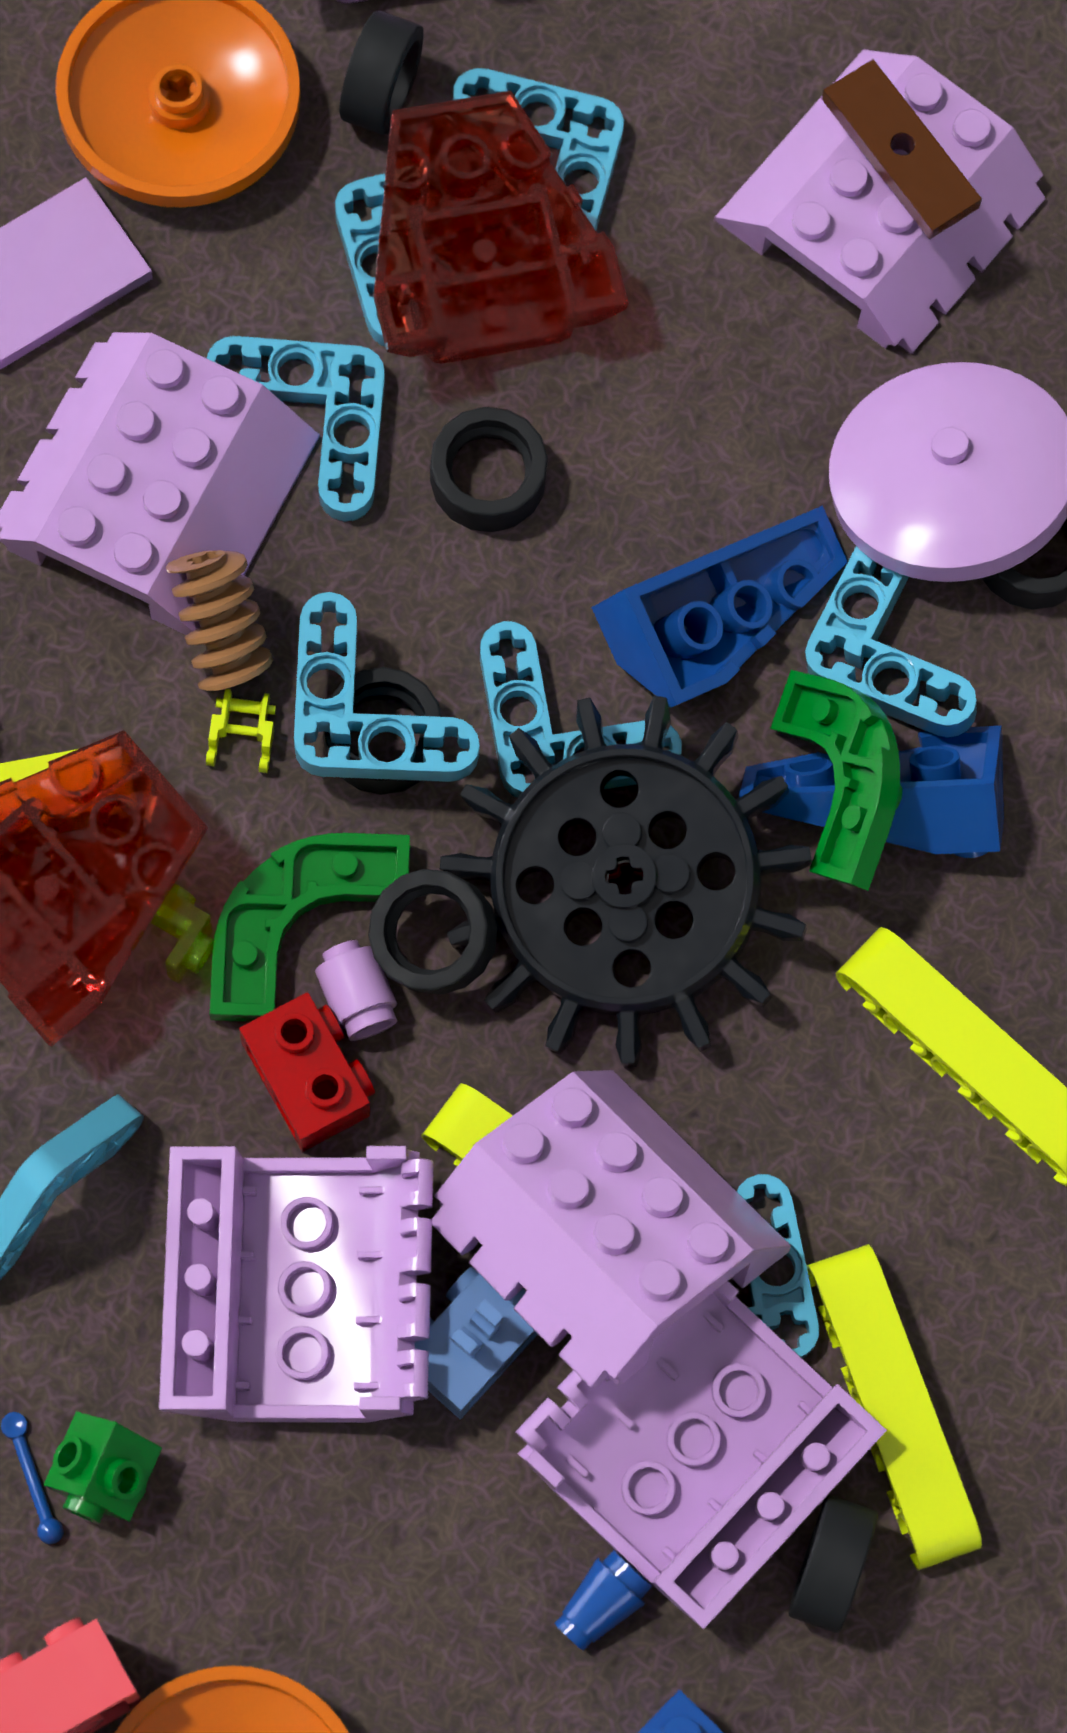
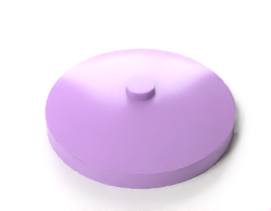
M969 362L942 363L922 367L899 375L866 396L846 418L835 438L829 461V481L833 505L839 522L850 540L869 558L887 569L912 578L938 582H957L980 579L1010 569L1025 561L1045 546L1067 519V416L1059 404L1036 383L1020 374L993 365Z

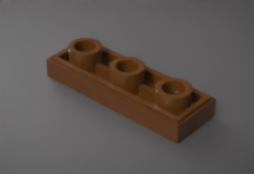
M874 59L823 90L822 101L929 240L980 208L982 201L980 195ZM900 149L907 152L908 155H899L893 150Z

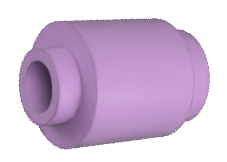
M351 940L333 946L322 954L325 962L316 968L315 973L329 1008L341 1029L346 1030L349 1040L357 1041L374 1036L392 1027L397 1022L393 1011L397 1006L396 999L385 972L374 959L371 946L360 947L357 940Z

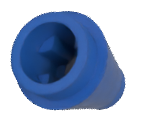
M613 1550L603 1561L598 1557L596 1558L563 1610V1614L555 1622V1625L577 1647L584 1651L592 1642L598 1640L644 1606L646 1603L642 1598L653 1586L617 1551Z

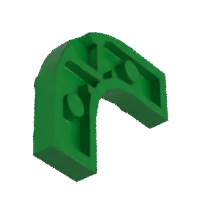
M791 670L770 729L793 738L819 744L825 748L833 764L835 790L830 813L809 872L869 891L895 811L902 799L903 791L900 784V760L896 737L885 713L866 694L831 679Z
M328 833L307 837L270 854L271 857L254 869L243 882L240 880L223 907L214 935L210 1020L251 1022L276 1009L278 957L283 937L298 917L323 904L342 901L377 902L385 888L400 876L409 873L410 835Z

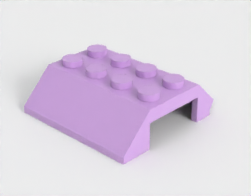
M862 50L835 82L874 59L982 198L980 208L929 240L828 109L821 97L715 216L714 220L761 256L772 243L861 309L857 325L858 329L885 349L889 345L896 346L899 344L911 354L939 323L929 307L932 305L942 314H947L976 280L967 263L983 272L1013 237L1003 221H1007L1018 230L1045 200L1043 193L1036 184L1043 176V173L1011 125L919 57ZM893 150L896 154L908 155V153L903 150Z
M113 332L108 342L94 343L75 377L76 381L83 384L82 388L68 389L46 428L49 433L55 435L52 440H39L17 479L19 484L25 486L24 491H11L0 510V542L7 547L8 551L41 566L47 555L149 603L151 619L187 635L200 627L199 621H181L178 613L193 604V598L174 597L172 593V588L187 580V576L183 573H167V564L180 557L197 552L215 550L236 551L244 554L248 566L241 574L245 576L319 440L320 434L264 385L153 333Z
M613 1070L571 1072L476 1142L434 1195L440 1201L441 1208L431 1219L432 1226L461 1255L470 1252L478 1242L482 1244V1247L470 1260L469 1264L505 1301L516 1296L523 1287L527 1290L514 1307V1310L550 1347L558 1344L568 1333L572 1336L571 1340L559 1353V1356L591 1389L600 1385L608 1375L617 1386L621 1385L647 1364L655 1337L732 1278L743 1289L785 1256L791 1247L757 1211Z
M235 1146L170 1147L159 1410L162 1412L234 1422H374L413 1415V1402L428 1399L429 1352L415 1350V1341L429 1339L430 1285L416 1283L418 1275L431 1273L432 1220L418 1218V1210L432 1207L433 1161L419 1159L420 1152L408 1150L406 1146H366V1158H243Z
M728 1281L655 1337L647 1364L621 1385L617 1386L608 1375L600 1385L591 1389L573 1370L557 1387L568 1401L559 1408L551 1399L547 1398L516 1431L527 1444L518 1455L571 1509L652 1586L702 1629L713 1620L887 1431L838 1384L834 1387L830 1386L736 1297L739 1291Z

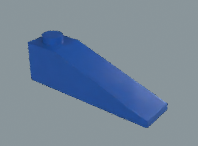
M820 506L630 586L591 608L617 665L655 696L666 697L669 707L672 708L726 684L740 670L739 667L757 649L763 647L776 634L775 631L796 610L802 608L848 561L823 506Z
M1001 725L970 727L966 732L953 737L938 736L928 731L919 732L918 738L921 747L899 751L900 784L903 793L901 802L895 811L886 842L933 854H955L962 858H975L988 852H1000L1004 825L1003 741ZM817 752L746 766L739 797L749 793L763 781L782 776L788 785L789 793L777 806L763 811V813L825 827L835 790L834 769L828 754Z

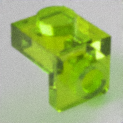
M144 877L131 896L133 912L138 917L179 940L165 962L168 978L179 984L188 969L198 973L213 951L214 939L209 937L213 931L209 914L194 906L196 902L195 897L181 886L168 880H164L161 886Z

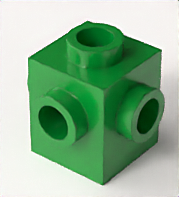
M76 1411L64 1440L55 1451L53 1464L43 1485L67 1497L63 1509L82 1519L99 1524L103 1514L130 1522L137 1504L145 1494L148 1479L162 1447L117 1422Z

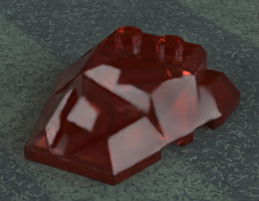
M512 91L392 110L378 239L377 266L373 288V298L388 353L407 357L427 355L432 362L445 364L551 345L570 338L574 328L598 324L626 310L629 302L614 246L604 231L599 234L596 232L580 208L583 199L574 185L571 184L567 187L550 162L552 152Z
M124 730L48 762L49 768L16 782L12 778L0 782V982L10 993L8 998L51 1047L101 1005L159 907L171 891L208 830L206 824Z

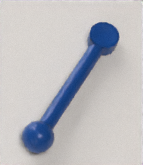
M9 1413L2 1419L1 1430L7 1438L12 1439L40 1520L37 1529L38 1537L46 1544H55L63 1536V1525L60 1521L53 1518L25 1438L28 1429L27 1420L20 1413Z

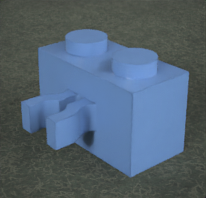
M473 1267L468 1268L448 1290L446 1297L452 1303L435 1321L430 1317L429 1339L415 1341V1350L429 1352L428 1391L460 1420L538 1335L514 1310V1307L526 1291L522 1288L516 1296L505 1301Z

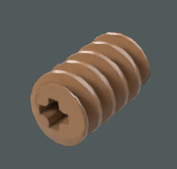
M215 550L197 552L173 560L166 566L167 573H183L187 576V580L172 588V593L174 597L193 598L194 603L181 610L178 615L181 621H199L200 627L187 634L185 640L187 645L206 646L205 652L191 660L193 668L212 669L213 674L198 683L199 689L206 691H219L245 683L263 673L273 662L270 650L260 646L264 643L267 635L264 627L254 622L260 615L257 602L247 599L254 591L251 579L241 575L248 566L244 554L236 551Z

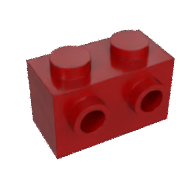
M306 992L239 1028L241 1043L301 1152L370 1117L368 1097L375 1094L374 1087L358 1059L349 1064L347 1063L336 1043L344 1039V1034L327 1004L317 1009L309 993Z

